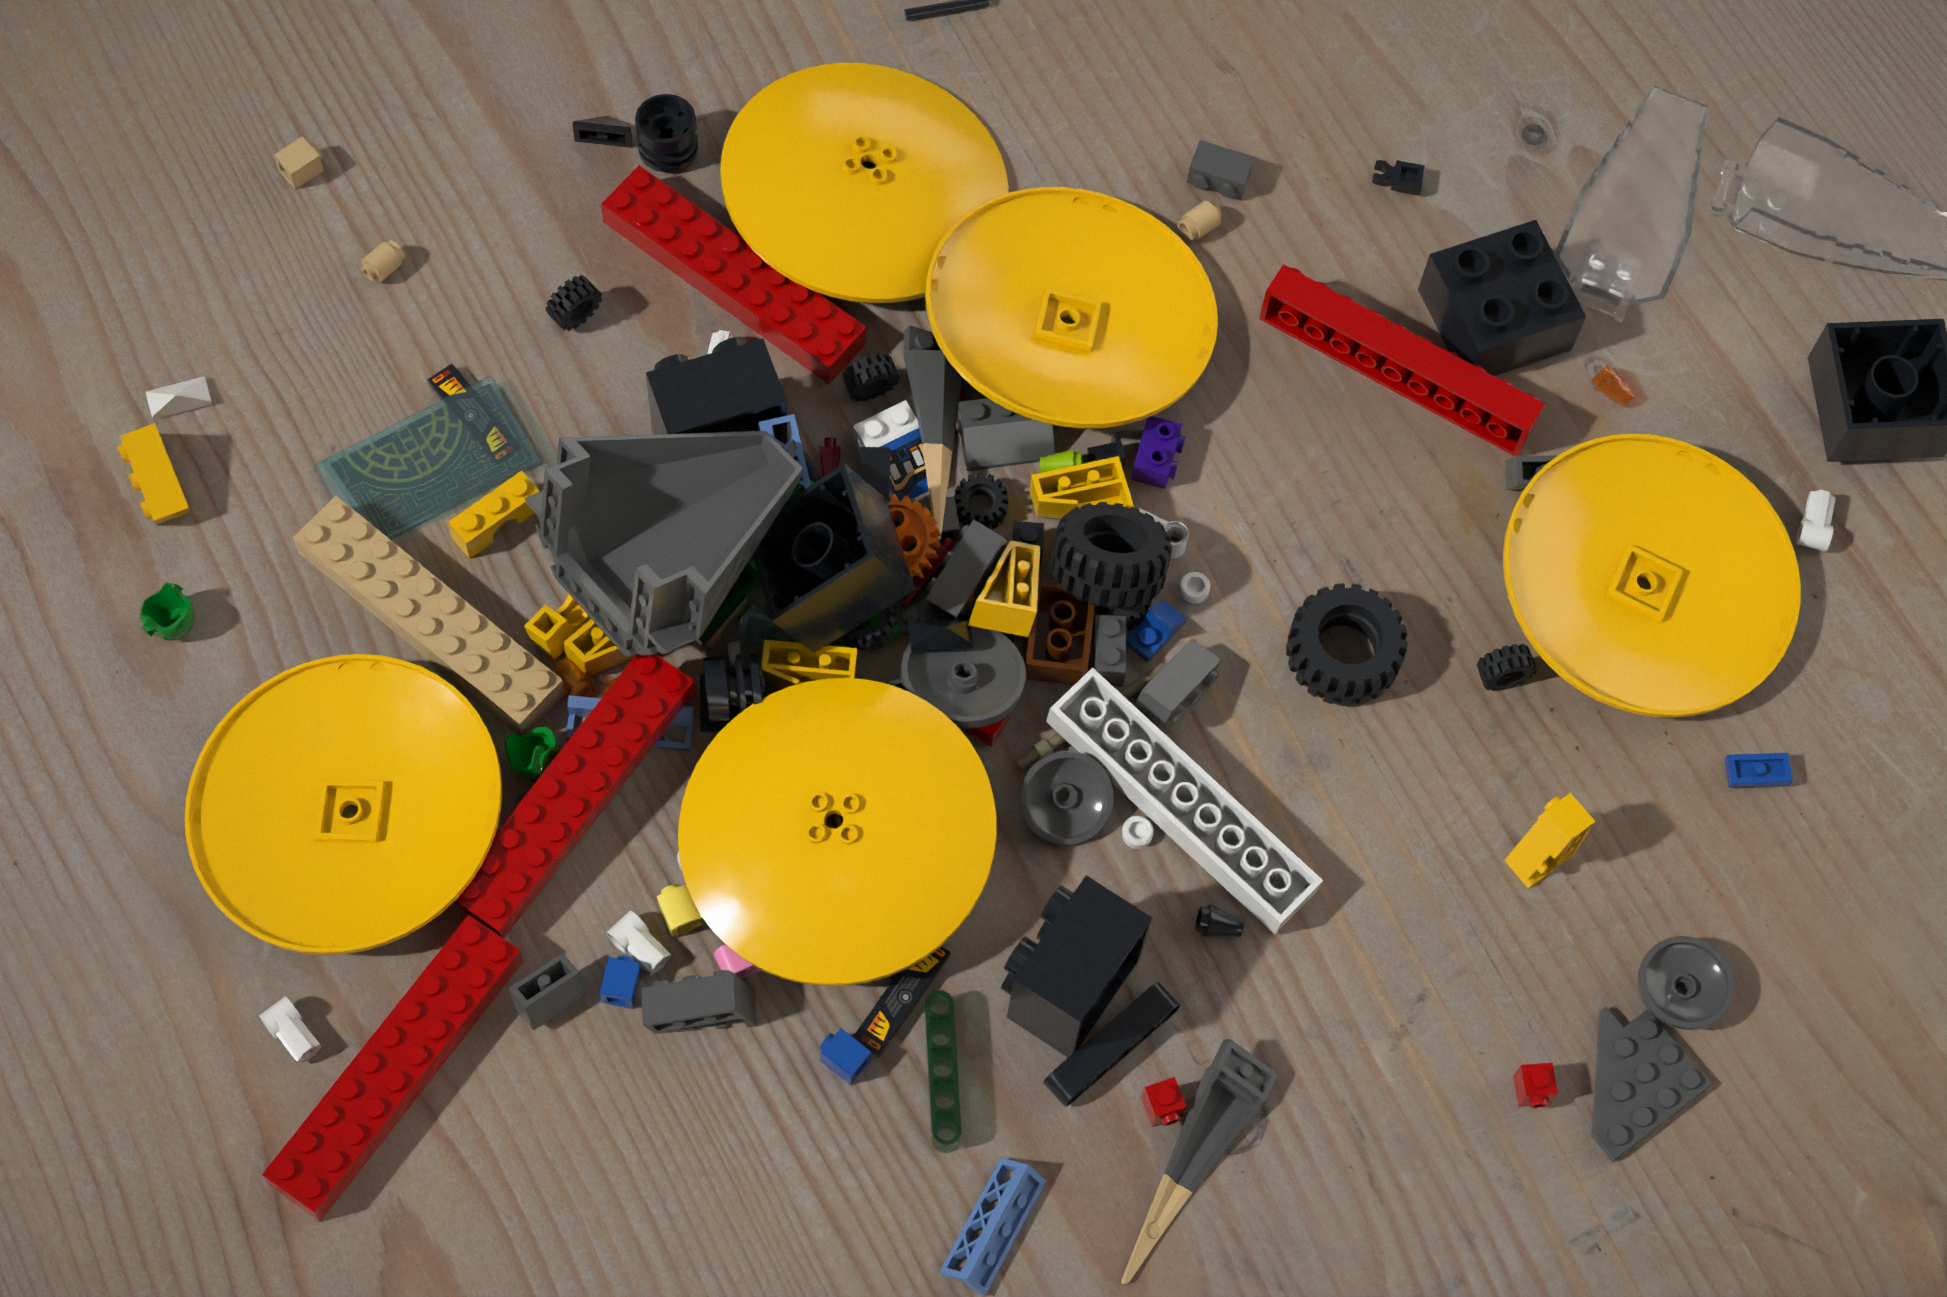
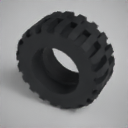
M1098 502L1097 505L1088 503L1080 508L1072 509L1059 521L1050 566L1058 584H1061L1068 594L1073 593L1075 598L1080 601L1086 600L1090 602V605L1098 607L1099 605H1104L1110 609L1122 606L1124 609L1132 608L1135 604L1141 606L1155 598L1164 587L1172 553L1171 539L1159 521L1155 522L1153 516L1148 513L1143 514L1135 507L1127 508L1119 503L1114 505L1107 504V502Z
M1344 583L1334 584L1333 590L1323 587L1317 591L1316 596H1308L1304 600L1303 606L1299 607L1295 613L1287 637L1286 655L1290 657L1288 665L1290 671H1297L1296 681L1300 686L1306 684L1309 687L1307 691L1314 697L1319 694L1324 697V702L1332 704L1333 700L1340 701V706H1350L1352 701H1356L1358 705L1367 703L1370 696L1376 699L1383 695L1384 690L1389 689L1394 683L1407 652L1408 642L1406 637L1408 634L1406 626L1401 624L1403 617L1398 610L1392 611L1393 603L1388 598L1384 597L1382 600L1377 597V591L1371 588L1369 592L1362 590V585L1352 584L1351 588H1345ZM1333 626L1355 628L1369 639L1374 649V656L1358 664H1347L1337 661L1325 652L1320 644L1319 634Z

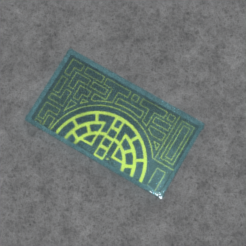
M490 375L314 464L315 472L319 474L332 499L335 496L339 497L392 540L507 481L521 470L524 472L540 464L541 461L497 387L495 379Z

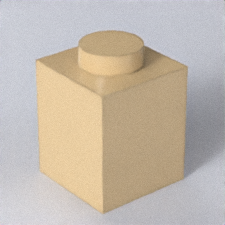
M303 136L274 154L278 171L295 190L324 171L321 162L323 155L320 149L314 143L310 145Z

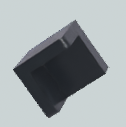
M1119 432L1112 433L1111 443L1087 448L1089 462L1119 456L1124 471L1126 455Z

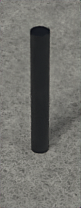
M954 0L904 9L906 20L986 7L989 6V0Z

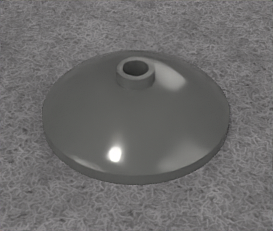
M1058 751L1038 760L1026 773L1019 795L1020 809L1028 826L1042 839L1059 845L1078 844L1096 835L1108 821L1114 800L1111 780L1104 768L1093 758L1075 751ZM1063 789L1068 790V797L1060 800L1058 793Z
M1676 936L1657 943L1645 955L1638 971L1639 992L1646 1007L1660 1021L1678 1029L1697 1030L1714 1024L1727 1012L1734 997V976L1727 960L1712 945L1694 937ZM1680 985L1684 987L1686 993H1679L1676 989V986Z

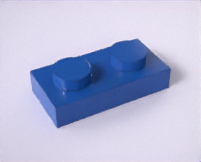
M1788 753L1727 755L1724 759L1729 788L1790 786L1793 782Z

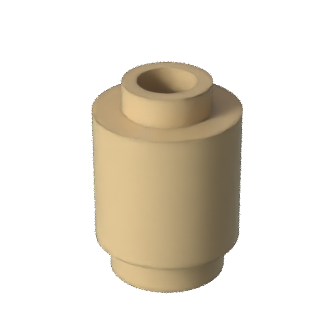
M1203 201L1182 215V220L1178 222L1181 234L1189 241L1193 239L1199 240L1221 224V210L1215 203Z
M389 240L387 243L382 242L361 259V271L368 280L382 282L402 265L405 254L401 247L393 240Z

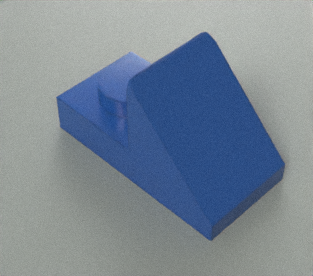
M1163 600L1147 609L1145 619L1126 638V646L1148 663L1182 627L1187 618Z

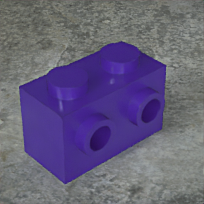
M1154 416L1147 418L1133 466L1131 480L1166 489L1168 478L1174 479L1179 462L1173 461L1175 453L1181 454L1186 436L1180 435L1183 424Z

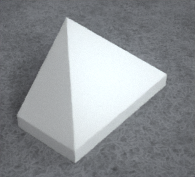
M205 376L146 391L153 420L212 405Z

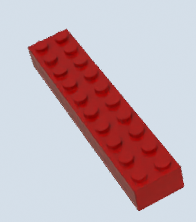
M640 165L601 203L602 217L605 224L827 384H830L866 345V327L818 292L797 284L777 272L764 262L744 239Z
M1283 264L1266 290L1259 317L1261 321L1513 456H1519L1534 431L1545 405L1535 395L1522 392L1513 387L1510 382L1498 379L1487 373L1482 367L1462 360L1456 353L1446 351L1434 345L1428 338L1419 337L1408 331L1405 326L1393 323L1382 317L1377 311L1357 304L1351 297L1342 296L1331 290L1325 283L1316 282L1305 276L1300 270Z
M656 653L641 656L636 654L495 833L492 845L482 866L471 883L453 904L504 939L672 723L676 715L696 692L694 680Z
M468 914L263 1172L262 1176L267 1184L320 1222L523 963L521 951Z

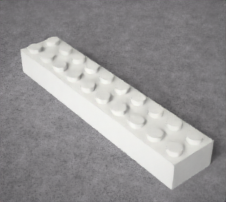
M1094 668L1087 672L1049 709L1046 722L1078 752L1097 761L1108 774L1111 783L1271 932L1276 934L1317 892L1323 880Z

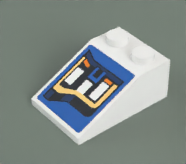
M906 400L853 425V443L859 453L860 447H890L889 502L893 494L897 495L899 501H902L905 495L909 499L923 500L929 497L918 419Z

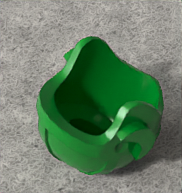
M166 582L158 592L143 601L139 619L143 623L141 629L147 635L152 637L154 634L163 640L174 641L189 633L194 623L193 603L182 593L184 588L177 584Z
M547 727L534 728L523 736L509 733L505 739V750L510 766L518 775L529 780L539 779L561 751L557 735Z

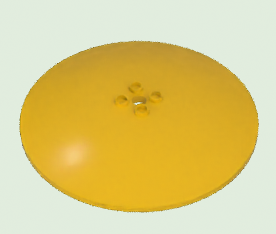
M833 63L809 67L788 74L763 88L747 102L733 121L724 142L720 166L721 190L731 220L742 238L764 262L780 274L810 290L834 298L864 303H894L925 297L929 265L942 237L964 214L992 198L1008 193L1009 189L1004 162L995 141L976 115L961 101L939 86L914 74L895 68L866 63ZM871 162L876 167L867 169L861 163Z
M1068 187L1029 188L1000 195L976 206L955 222L942 237L931 259L925 285L927 317L932 333L943 354L955 370L976 390L1002 407L1024 417L1062 427L1107 428L1122 426L1141 421L1165 410L1181 399L1199 380L1211 358L1217 337L1218 313L1211 283L1201 263L1184 241L1164 223L1142 209L1118 198L1084 189ZM1069 317L1075 323L1066 324L1061 320V318Z
M1619 434L1592 439L1576 445L1555 457L1532 478L1515 504L1507 524L1503 547L1504 580L1511 607L1523 633L1535 651L1560 677L1584 694L1613 708L1638 715L1677 718L1704 714L1728 706L1746 696L1765 680L1778 665L1793 638L1800 610L1801 584L1795 551L1782 521L1764 495L1743 474L1719 457L1692 444L1651 434ZM1637 578L1647 579L1650 582L1651 589H1642L1637 583Z
M370 654L338 655L300 664L265 681L248 693L227 713L206 741L190 778L185 805V836L195 873L204 890L216 906L232 922L256 938L282 949L305 954L339 955L367 951L392 943L422 928L445 911L471 883L482 866L498 827L502 805V778L497 751L487 727L467 698L446 680L419 665L402 659ZM350 805L358 806V812L354 817L344 818L342 816L346 807Z
M827 678L789 686L764 697L762 703L752 704L734 717L716 735L697 762L682 800L678 826L679 856L685 883L694 904L714 934L734 953L767 973L786 980L819 986H848L886 978L908 969L941 947L960 928L981 897L991 871L997 840V816L988 775L974 747L958 726L929 702L906 690L890 684L856 678ZM832 814H838L843 817L841 826L835 829L825 825L826 819Z

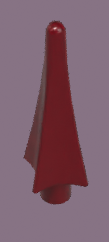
M834 437L824 438V447H819L823 477L837 469L839 465L841 447H836V438Z
M946 537L941 543V547L933 548L938 558H929L928 561L933 568L927 569L923 567L921 571L924 578L917 577L914 582L915 590L907 594L901 604L903 608H907L919 592L944 568L941 565L945 556L956 545L953 540Z

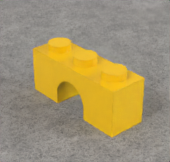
M521 470L448 521L451 538L466 556L471 559L494 542V533L503 523L514 519L520 524L535 514L530 507L528 508L525 498L540 491Z
M568 593L565 602L559 609L554 611L545 604L524 627L532 645L555 660L565 650L564 641L591 618Z

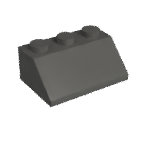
M989 398L958 402L957 421L966 471L1040 462V457L1055 454L1052 424L1024 417L1002 407Z

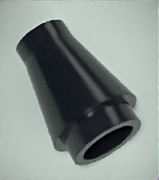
M1208 905V907L1201 906L1197 913L1195 929L1197 932H1202L1203 936L1241 937L1244 929V918L1234 916L1211 905Z

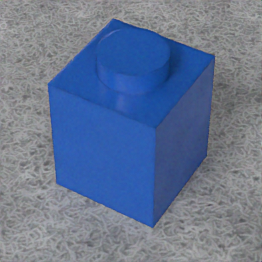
M619 955L617 958L608 957L599 993L601 1003L633 1009L642 974L640 963L636 962L634 958Z
M842 1028L835 1035L830 1033L820 1045L822 1050L820 1052V1062L849 1085L854 1082L871 1061V1051Z

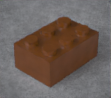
M1038 580L1037 613L1029 633L1027 645L1026 679L1075 685L1088 670L1095 606L1090 605L1089 601L1076 599L1073 593L1068 594L1061 584L1057 582Z

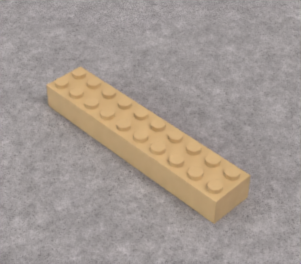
M335 496L293 536L297 551L302 557L520 736L527 734L565 695L563 680L339 497Z

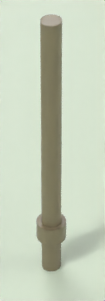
M1160 663L1119 692L1127 700L1131 699L1141 692L1165 665ZM1059 733L1046 741L1042 739L1032 746L1030 752L1016 760L1014 765L1019 772H1022L1042 757L1053 753L1056 748L1067 741Z

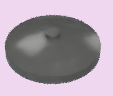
M970 626L973 648L911 651L909 643L901 664L900 677L903 690L929 702L943 712L958 728L984 727L1005 718L1015 709L1022 697L1026 680V669L1017 647L999 631Z

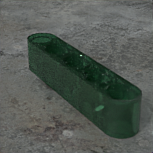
M936 990L928 994L924 1007L930 1134L933 1147L939 1152L949 1153L958 1147L961 1136L955 1014L951 995L946 991ZM940 1003L946 1006L947 1011L942 1014H936L930 1007L933 1004ZM943 1034L947 1036L949 1042L945 1045H937L933 1042L932 1038L935 1035ZM943 1065L948 1067L951 1073L948 1076L940 1077L936 1075L934 1069L937 1066ZM940 1097H947L951 1099L953 1105L944 1109L938 1107L935 1101ZM946 1128L953 1131L955 1137L945 1141L940 1139L937 1133L941 1129Z

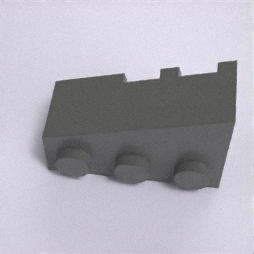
M975 520L972 521L970 526L966 524L962 528L957 538L960 541L954 552L950 550L941 565L944 569L938 578H932L925 591L928 594L925 599L930 604L957 620L964 618L965 613L978 598L982 591L980 588L987 577L991 576L994 572L996 562L1009 544L1003 536Z
M1191 639L1141 690L1135 707L1166 735L1172 726L1181 719L1186 709L1198 701L1203 693L1202 690L1205 687L1209 689L1217 680L1219 673L1216 670L1221 659Z
M730 970L715 971L713 976L708 977L690 975L683 977V981L673 983L665 980L656 981L650 987L641 988L643 1026L655 1034L696 1031V1026L716 1023V1029H726V1022L745 1021L747 1027H757L755 989Z

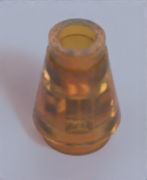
M1607 364L1590 381L1596 386L1595 390L1617 404L1619 403L1622 407L1635 395L1615 367L1612 369Z
M563 658L555 664L554 670L563 680L567 698L569 695L592 697L595 687L593 686L594 680L569 658Z

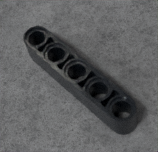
M1159 981L1154 983L1046 1077L1043 1084L1065 1107L1069 1106L1172 1017L1181 1004Z

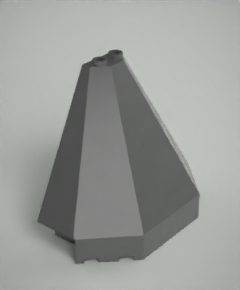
M767 431L559 438L557 465L545 470L543 491L526 497L525 501L528 508L530 507L538 516L540 523L536 524L535 527L543 548H550L555 564L550 567L554 578L624 656H633L635 654H640V656L653 655L657 652L666 654L701 637L800 481L803 468Z

